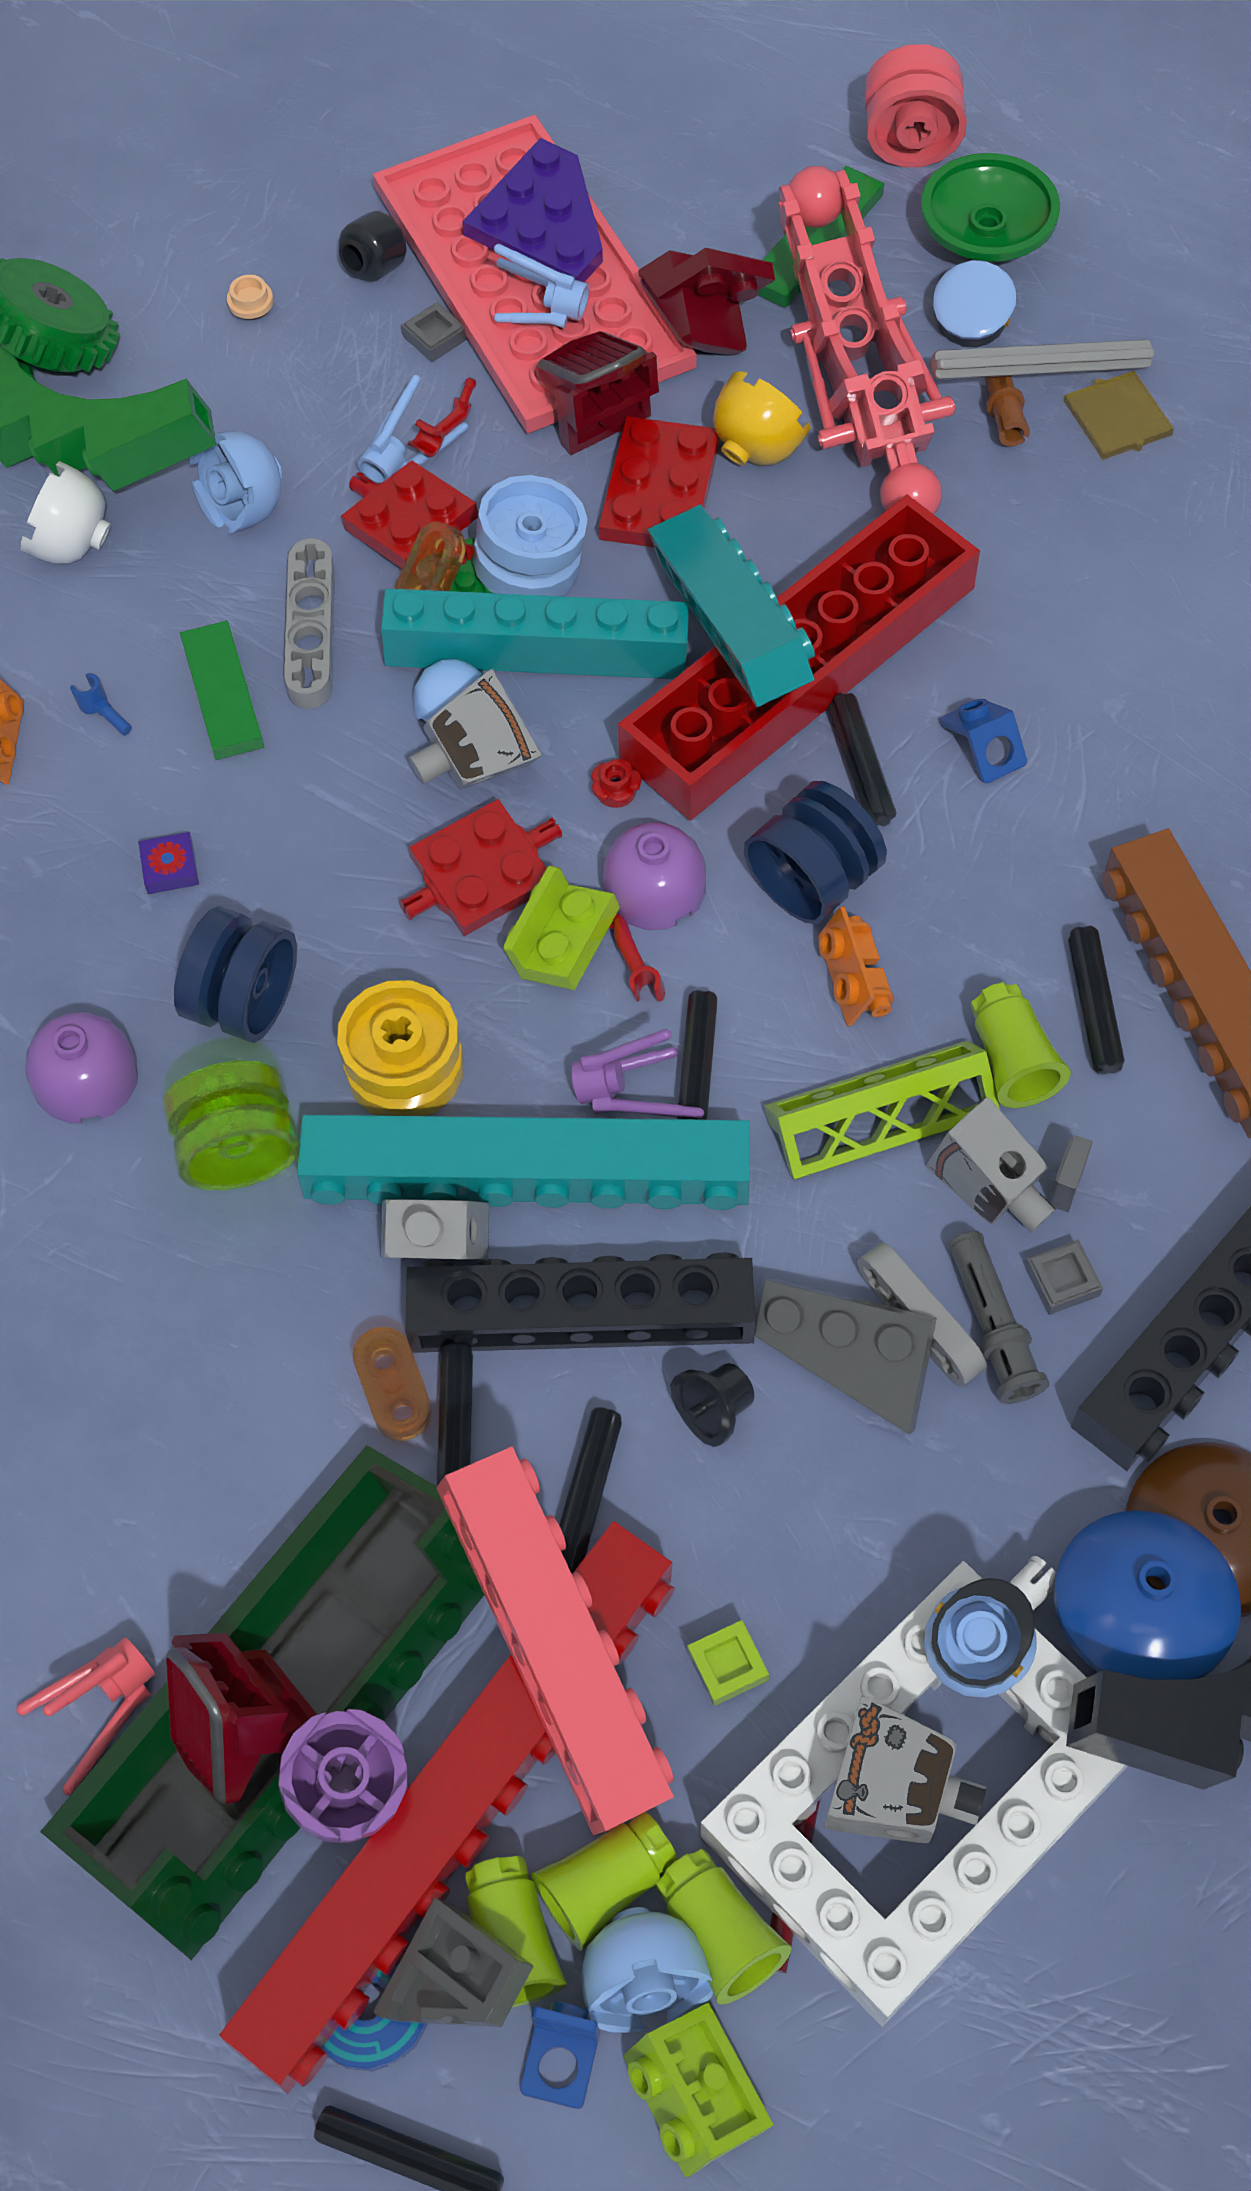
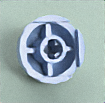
M240 431L215 433L216 446L190 457V466L198 464L200 478L192 481V485L201 510L211 524L220 528L225 523L229 528L227 532L235 533L260 523L275 509L280 496L282 470L277 458L255 436Z
M643 1907L629 1908L615 1915L612 1923L605 1926L587 1946L581 1971L582 1995L590 2020L597 2022L599 2029L611 2033L646 2031L640 2017L667 2011V2023L706 2004L713 1995L707 1981L713 1980L703 1949L696 1934L684 1921L660 1912H650Z

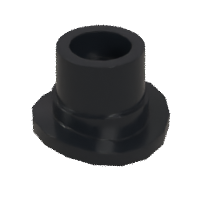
M725 1363L709 1373L693 1369L683 1371L676 1375L670 1384L672 1400L684 1423L704 1444L712 1447L722 1445L729 1440L734 1433L736 1416L751 1406L754 1401V1389L750 1379L742 1369L731 1363Z

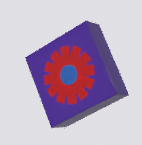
M190 832L138 841L147 894L199 885L194 846Z

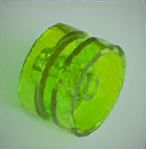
M244 1060L212 1064L190 1072L173 1083L163 1096V1112L168 1132L174 1138L173 1154L178 1175L187 1185L202 1190H230L251 1186L277 1175L288 1168L298 1157L300 1149L298 1133L294 1119L287 1112L289 1099L283 1077L275 1067L260 1061Z

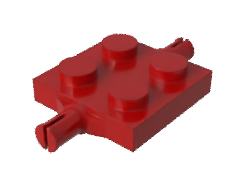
M412 460L382 483H375L362 472L356 473L357 478L354 475L352 476L349 488L363 498L341 515L346 531L407 573H410L426 559L439 553L448 554L461 565L466 564V559L468 561L471 560L474 553L473 547L459 539L458 536L463 529L478 518L479 512L475 501Z
M497 799L409 847L410 858L422 874L425 887L404 899H400V907L403 913H406V917L412 920L413 917L436 905L438 909L451 917L464 937L529 901L534 886L540 882L547 869L538 856V849L563 836L562 831L553 817L533 829L525 831L524 828L514 822L500 800Z

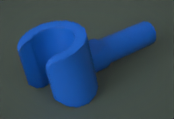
M92 673L85 675L91 687L88 691L80 692L73 685L70 686V690L81 712L85 714L98 713L122 735L125 736L130 733L132 726L108 703L106 693L96 675Z

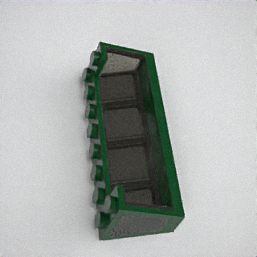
M366 1445L207 1634L226 1633L240 1651L266 1650L318 1715L324 1712L329 1714L334 1711L346 1712L347 1709L365 1711L384 1721L407 1691L420 1680L423 1671L447 1641L457 1634L461 1624L483 1598L484 1593L436 1489L437 1486ZM166 1682L40 1832L192 1961L204 1944L215 1936L220 1924L245 1893L258 1882L265 1868L285 1843L299 1831L300 1827L286 1812L278 1787L280 1762L283 1753L261 1754L241 1799L236 1803L222 1804L218 1802L186 1768L171 1740L168 1684Z

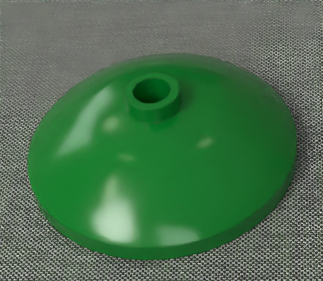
M999 153L971 154L946 163L929 178L923 189L921 199V216L930 235L951 252L976 261H1008L1035 251L1052 236L1058 224L1060 214L1059 194L1050 178L1038 167L1023 159Z

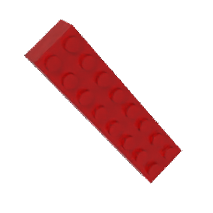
M906 494L777 597L779 606L785 604L789 609L796 628L802 627L810 639L815 657L809 659L808 662L815 679L814 681L756 707L717 648L714 647L618 723L619 759L628 761L632 765L633 770L639 771L642 780L691 821L828 709V705L834 700V695L841 692L845 695L971 592L975 587L980 550Z

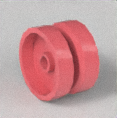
M928 44L905 45L888 51L874 62L865 78L864 91L865 109L867 111V138L873 152L885 162L903 168L925 167L940 162L953 153L965 137L967 124L966 105L963 100V75L957 60L943 49Z

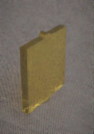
M1135 371L1105 381L1097 379L1094 385L1071 392L1064 397V403L1102 460L1132 449L1141 451L1143 445L1173 435V426Z

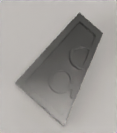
M776 1278L765 1280L755 1337L904 1432L911 1434L915 1431L937 1318Z

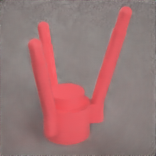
M126 1637L114 1647L105 1649L89 1663L20 1703L16 1708L19 1715H26L39 1706L46 1704L43 1708V1713L46 1716H52L95 1686H98L112 1703L121 1695L124 1697V1702L63 1786V1793L65 1795H71L76 1790L134 1709L151 1696L143 1684L154 1676L155 1672L143 1655Z

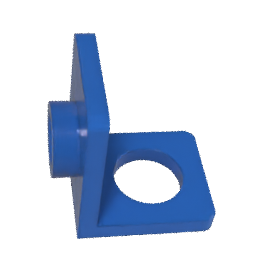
M976 699L964 703L957 710L939 718L942 727L968 738L977 772L982 782L990 783L1027 764V757L1013 710L989 702L986 699ZM1004 736L1010 744L1009 755L1001 764L991 765L986 758L987 746L995 737Z
M551 2001L549 2010L533 2007L531 2018L535 2027L520 2085V2091L524 2096L574 2109L583 2107L600 2036L598 2023L588 2020L589 2012L587 2009L558 2001ZM555 2048H563L570 2051L578 2064L575 2079L564 2088L548 2086L543 2082L539 2073L541 2059L548 2051Z

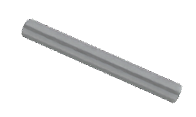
M1147 339L937 350L933 353L930 369L934 378L938 380L1146 369L1151 366L1155 351L1152 348L1151 341Z

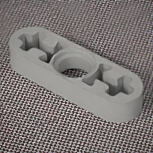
M881 1242L857 1259L860 1274L884 1305L937 1318L929 1357L954 1384L962 1387L986 1369L985 1358L976 1343L889 1245Z

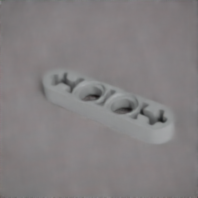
M315 538L303 539L295 543L288 554L284 679L289 699L294 705L304 709L317 708L325 704L331 697L333 685L335 567L331 548L326 542ZM309 560H316L314 570L316 578L307 576L306 567L309 564ZM306 596H318L324 600L319 607L311 610L302 609L298 606L299 601ZM308 635H315L323 640L318 647L311 650H303L296 646L301 638ZM304 667L312 668L315 680L312 681L309 688H302L305 684Z

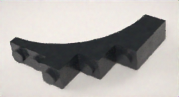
M1251 1656L1240 1666L1228 1672L1198 1679L1149 1680L1102 1670L1074 1684L1066 1742L1067 1747L1203 1790L1236 1777L1244 1754L1242 1739L1251 1741Z

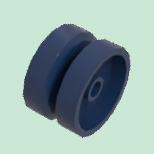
M221 906L209 910L193 930L178 965L174 984V1006L178 1016L207 1027H212L219 1023L222 1032L251 1043L264 1038L276 1022L292 985L297 964L298 945L295 934L287 929L264 921L253 926L251 918Z

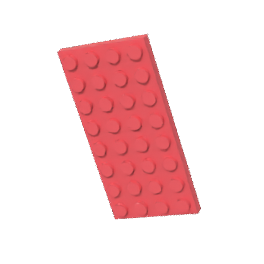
M535 114L373 173L375 190L393 219L401 227L405 238L452 314L463 325L465 335L527 434L558 422L556 397L538 378L536 366L540 359L569 341L598 331H604L639 345L646 352H654L657 356L658 383L696 368L697 354L693 348L685 346L679 341L641 286V277H639L638 273L639 268L590 195L589 199L603 248V262L585 281V283H589L590 291L582 319L576 321L568 318L565 328L552 324L498 323L494 320L496 313H551V308L544 306L546 287L499 268L496 264L499 258L510 260L497 254L493 249L464 236L462 221L540 138L555 144Z

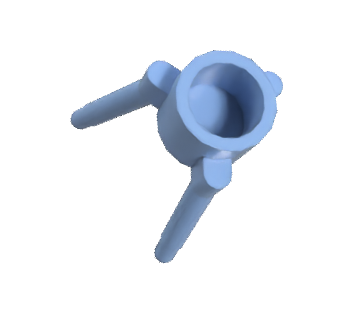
M501 244L494 246V251L497 254L510 260L499 258L496 261L497 266L545 286L544 306L551 308V313H496L494 316L496 322L552 324L565 328L568 318L576 321L582 319L589 298V283L578 281L573 276L559 273Z
M417 374L412 376L394 409L387 413L373 441L358 459L357 465L359 470L375 483L384 482L411 460L421 465L431 458L419 452L405 462L404 455L406 454V449L397 438L392 436L421 382V377ZM462 422L446 435L439 451L468 429V424Z

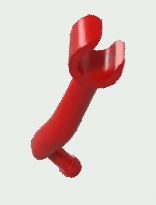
M470 377L465 380V386L460 398H454L452 412L435 427L418 419L415 425L420 428L413 441H408L407 445L429 457L435 456L442 446L444 437L467 418L472 406L468 401L473 389L477 385L476 380Z
M617 913L608 929H614L616 944L631 972L629 984L633 996L638 1002L642 987L647 984H654L655 996L657 1001L660 1002L666 994L661 976L655 968L645 966L632 938L627 921L622 915Z

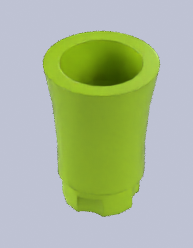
M1001 982L983 989L980 995L971 1001L970 1008L975 1018L974 1025L987 1053L998 1102L1008 1108H1024L1051 1098L1068 1083L1071 1071L1050 1042L1039 1023L1030 1001L1024 998L1017 984L1008 985Z
M645 1811L633 1820H629L626 1824L621 1823L611 1828L597 1839L565 1858L532 1872L531 1878L535 1882L536 1890L558 1927L567 1939L578 1950L582 1951L615 1915L655 1886L660 1876L678 1858L672 1844L664 1835L658 1823Z
M700 1849L676 1860L665 1870L664 1875L659 1881L656 1882L658 1893L667 1903L666 1910L668 1914L673 1918L684 1921L696 1934L705 1954L713 1980L707 1981L718 2004H729L751 1993L773 1976L788 1959L792 1950L791 1946L763 1920L742 1895L724 1868L717 1867L706 1850Z
M496 1857L475 1864L470 1871L465 1873L470 1894L466 1898L470 1918L534 1966L512 2008L533 2003L560 1992L566 1987L567 1982L553 1951L541 1913L535 1882L529 1880L528 1867L524 1857Z

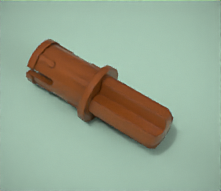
M1012 376L985 377L989 392L986 408L989 415L995 418L1000 442L1010 447L1022 444L1025 441L1023 436L1029 437L1030 429L1023 413L1025 399L1022 392L1014 387Z

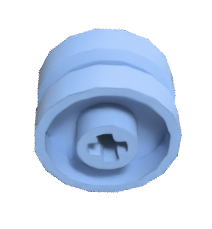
M534 475L514 476L494 484L482 497L478 513L477 535L472 561L479 580L492 593L543 596L565 595L576 582L588 521L583 503L571 489L549 478Z

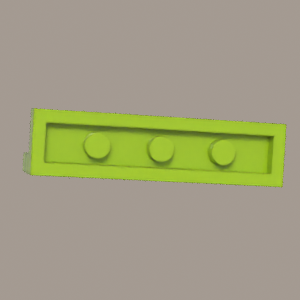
M968 1040L764 1105L769 1126L779 1134L789 1175L794 1180L952 1129L979 1105L976 1104L960 1109L948 1102L960 1081L977 1077L982 1101L988 1097L1000 1109L987 1053L984 1049ZM941 1088L937 1096L929 1092ZM922 1095L933 1101L923 1122L909 1126L896 1119L907 1098ZM890 1104L886 1113L878 1109L879 1107ZM944 1108L951 1111V1113L940 1116ZM869 1111L882 1118L870 1139L857 1142L844 1135L855 1115ZM838 1121L834 1129L826 1125ZM892 1124L901 1128L888 1133ZM817 1128L830 1135L820 1155L800 1161L794 1138L795 1134ZM840 1141L849 1145L846 1147L836 1149Z

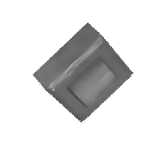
M438 302L401 325L403 337L431 363L468 339L461 322Z
M1076 1135L1070 1138L1049 1198V1202L1055 1208L1069 1213L1093 1141Z
M1079 1239L1026 1259L1025 1268L1048 1315L1101 1296L1103 1287Z

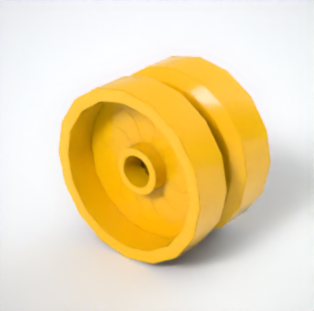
M398 980L386 981L366 988L348 1003L338 1022L337 1045L352 1095L369 1113L376 1116H429L438 1112L454 1098L463 1079L464 1057L460 1043L458 1021L450 1003L434 988L418 982Z

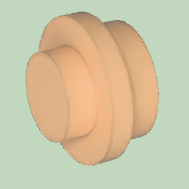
M243 275L231 283L227 294V304L229 310L235 316L243 319L258 318L265 315L273 306L272 290L261 277Z

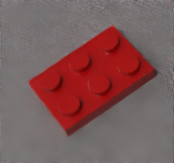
M626 416L598 527L599 540L654 548L647 529L700 504L705 509L720 438L715 428Z

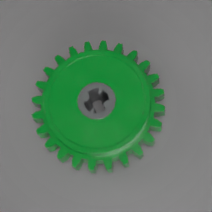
M29 258L0 259V346L27 363L58 372H75L82 369L90 372L92 366L100 369L104 362L110 361L120 337V333L117 332L119 324L111 320L113 312L107 309L106 304L94 289L72 273L47 262Z

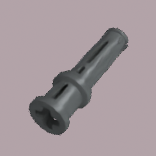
M970 1231L955 1237L948 1243V1248L954 1257L968 1298L982 1329L984 1337L981 1339L980 1351L986 1360L991 1361L1000 1387L997 1389L998 1398L1005 1404L1019 1403L1031 1399L1044 1392L1049 1386L1047 1375L1044 1372L1038 1371L1030 1351L1031 1335L1023 1325L1017 1324L1001 1281L998 1278L984 1243L983 1234L979 1233V1231Z

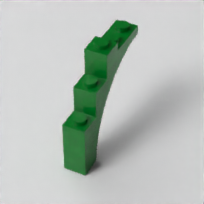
M0 346V461L6 468L33 456L39 464H46L55 475L59 476L56 464L60 461L77 470L87 467L92 475L95 477L100 475L113 491H116L216 446L211 409L187 378L151 392L123 398L85 399L60 394L39 384L34 377L32 364L17 358Z

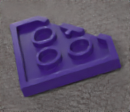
M540 138L462 221L464 236L493 250L496 244H501L559 273L573 276L578 281L585 282L603 262V248L579 157L543 138Z

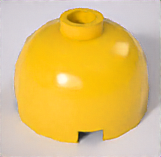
M733 372L723 386L714 407V428L718 437L724 443L721 451L731 461L740 466H744L747 461L758 466L776 465L788 459L808 435L811 429L809 422L801 426L797 420L802 415V411L787 396L768 382L759 378L753 386L742 381L747 375L746 372Z

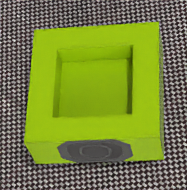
M743 1620L687 1645V1653L713 1706L719 1705L769 1681V1673Z

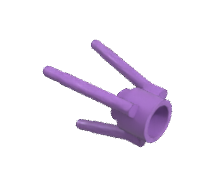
M668 1029L643 1036L599 1054L582 1056L581 1060L574 1061L572 1064V1082L576 1098L580 1104L592 1102L595 1114L620 1111L697 1119L702 1118L704 1115L703 1109L698 1107L614 1099L615 1094L623 1092L625 1088L623 1071L658 1063L678 1055V1050L675 1047H670L621 1059L669 1040L672 1033Z

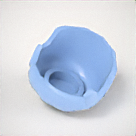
M458 659L439 660L426 668L415 685L413 693L414 715L416 719H423L427 722L483 674L474 666Z

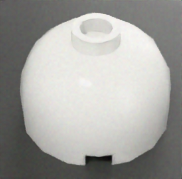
M59 461L56 464L59 476L50 472L29 515L27 524L36 527L33 538L30 540L22 536L20 550L47 562L65 564L82 559L90 547L100 550L108 535L111 523L103 520L106 502L102 490L94 480L81 471Z

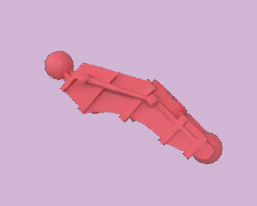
M808 166L798 172L789 184L779 187L780 202H778V207L781 214L780 222L783 234L786 233L793 259L792 268L795 279L799 282L809 320L791 325L790 335L795 344L804 343L813 379L812 384L824 428L818 431L817 439L819 446L824 450L852 442L860 467L869 466L872 459L886 456L890 472L884 478L880 489L881 504L884 510H888L908 494L931 513L935 514L942 500L941 484L932 470L918 464L915 450L916 453L925 451L934 434L933 424H925V422L954 415V400L950 396L942 398L901 316L905 315V311H907L905 300L901 296L888 300L886 298L872 253L875 241L872 227H865L858 208L861 196L857 183L852 184L849 182L844 169L833 172L824 166ZM841 214L847 236L812 245L805 226L807 228H823ZM835 280H841L850 286L852 292L846 296H837L829 290L828 284ZM850 325L858 327L862 331L864 338L858 342L846 341L842 337L840 329ZM871 342H875L885 372H881L871 379L868 378L867 373L858 376L850 361L862 358L868 352ZM821 361L834 392L830 400L818 364ZM879 391H889L895 395L898 406L892 409L881 408L876 404L874 394ZM926 391L930 401L920 404L918 396ZM834 418L838 421L844 420L845 424L835 426Z

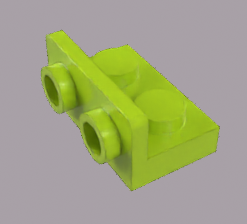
M548 866L540 882L534 886L530 899L518 921L509 930L504 944V950L520 978L575 990L619 910L618 900L614 893L569 885L560 867Z
M709 2002L647 2033L624 2054V2059L628 2066L629 2080L634 2091L641 2099L646 2101L660 2128V2139L665 2152L674 2162L678 2163L682 2173L687 2178L699 2172L715 2159L761 2135L774 2125Z

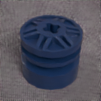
M812 781L797 797H794L782 808V815H774L744 842V856L749 870L760 887L789 915L810 924H819L848 898L849 889L855 890L868 879V876H871L886 863L887 856L883 836L872 817L853 797L841 788L826 781Z

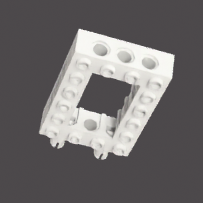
M1032 1556L1023 1569L1010 1581V1583L1017 1586L1026 1595L1033 1610L1053 1591L1056 1575L1055 1570L1051 1567L1037 1583L1032 1584L1043 1573L1042 1569L1047 1564L1037 1556ZM964 1561L701 1822L700 1837L770 1911L775 1913L790 1928L794 1936L881 2027L891 2019L1128 1767L1127 1765L1066 1746L1073 1686L1075 1683L1088 1677L1080 1672L1035 1629L1037 1650L1030 1670L1022 1680L1006 1692L998 1695L1026 1721L1023 1727L1031 1735L1037 1731L1051 1747L886 1919L794 1827V1825L800 1824L816 1811V1806L821 1796L837 1781L861 1695L905 1715L908 1708L929 1687L935 1691L942 1684L929 1667L924 1649L925 1627L934 1608L943 1597L958 1588L982 1579Z

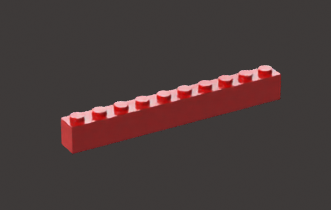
M613 1521L573 1573L578 1572L589 1589L592 1607L587 1609L597 1631L604 1629L612 1639L618 1653L619 1664L617 1666H619L630 1654L639 1638V1635L634 1630L647 1613L652 1617H656L662 1611L672 1596L675 1587L669 1584L672 1576V1561ZM512 1655L504 1662L406 1790L394 1817L375 1835L369 1838L219 2034L221 2039L232 2050L287 2095L296 2083L305 2087L315 2077L328 2056V2053L322 2049L338 2026L346 2031L359 2018L370 1999L364 1992L379 1971L387 1976L396 1968L410 1944L405 1939L409 1931L420 1917H425L434 1898L446 1900L450 1888L445 1883L460 1864L465 1868L470 1867L481 1854L489 1840V1835L484 1831L498 1812L507 1816L519 1803L528 1787V1784L523 1779L536 1761L545 1765L556 1753Z

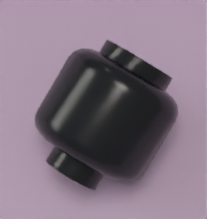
M380 211L366 213L349 223L340 233V260L345 269L359 279L365 281L378 280L396 269L405 259L407 248L404 233L398 223L386 213Z

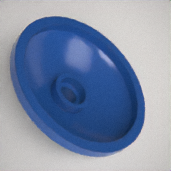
M1132 1510L1099 1518L1083 1528L1072 1539L1064 1551L1056 1570L1053 1597L1060 1627L1075 1652L1097 1672L1108 1670L1149 1680L1198 1679L1208 1675L1221 1663L1236 1638L1241 1617V1602L1237 1582L1228 1562L1219 1549L1201 1532L1169 1515L1151 1511ZM1156 1576L1160 1578L1165 1584V1589H1153L1148 1585L1146 1577Z

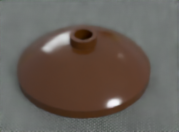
M1203 1442L1187 1444L1164 1453L1141 1473L1129 1495L1125 1511H1151L1169 1515L1191 1525L1206 1536L1222 1553L1234 1574L1240 1594L1241 1617L1250 1615L1251 1452L1223 1443ZM1213 1510H1226L1230 1513L1233 1523L1229 1525L1219 1523L1213 1516ZM1156 1576L1146 1577L1148 1585L1153 1589H1165V1584L1160 1578Z

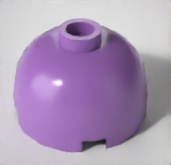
M645 822L629 828L611 844L603 863V891L614 893L619 904L618 913L625 918L629 925L644 930L668 929L676 926L677 919L685 917L690 911L692 916L699 910L706 894L705 860L696 841L678 827L663 822Z
M67 1013L51 1019L38 1030L27 1049L26 1077L37 1103L51 1117L70 1124L82 1123L80 1118H91L98 1115L101 1120L113 1115L128 1102L138 1081L137 1060L127 1036L110 1019L93 1013Z
M347 1709L346 1712L334 1711L329 1714L324 1712L311 1717L292 1734L281 1756L278 1787L286 1812L302 1831L324 1842L352 1843L375 1835L394 1817L407 1790V1764L400 1739L383 1720L362 1710Z

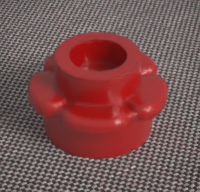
M613 759L607 763H600L591 774V779L594 781L591 786L594 795L602 804L608 807L619 808L628 805L633 801L636 791L641 787L639 771L633 770L632 765L623 759ZM613 778L620 779L618 782H612L611 780Z

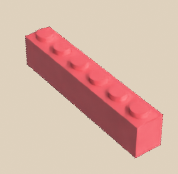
M513 1446L445 1475L436 1489L592 1834L596 1835L605 1832L673 1798V1793L668 1785L674 1781L669 1762L659 1747L651 1748L641 1726L646 1723L643 1706L632 1688L624 1689L614 1667L619 1664L615 1645L604 1629L597 1631L587 1609L592 1607L589 1589L578 1572L571 1574L561 1551L566 1549L562 1530L552 1515L545 1517L535 1494L540 1492V1487L531 1464L525 1458L519 1460Z

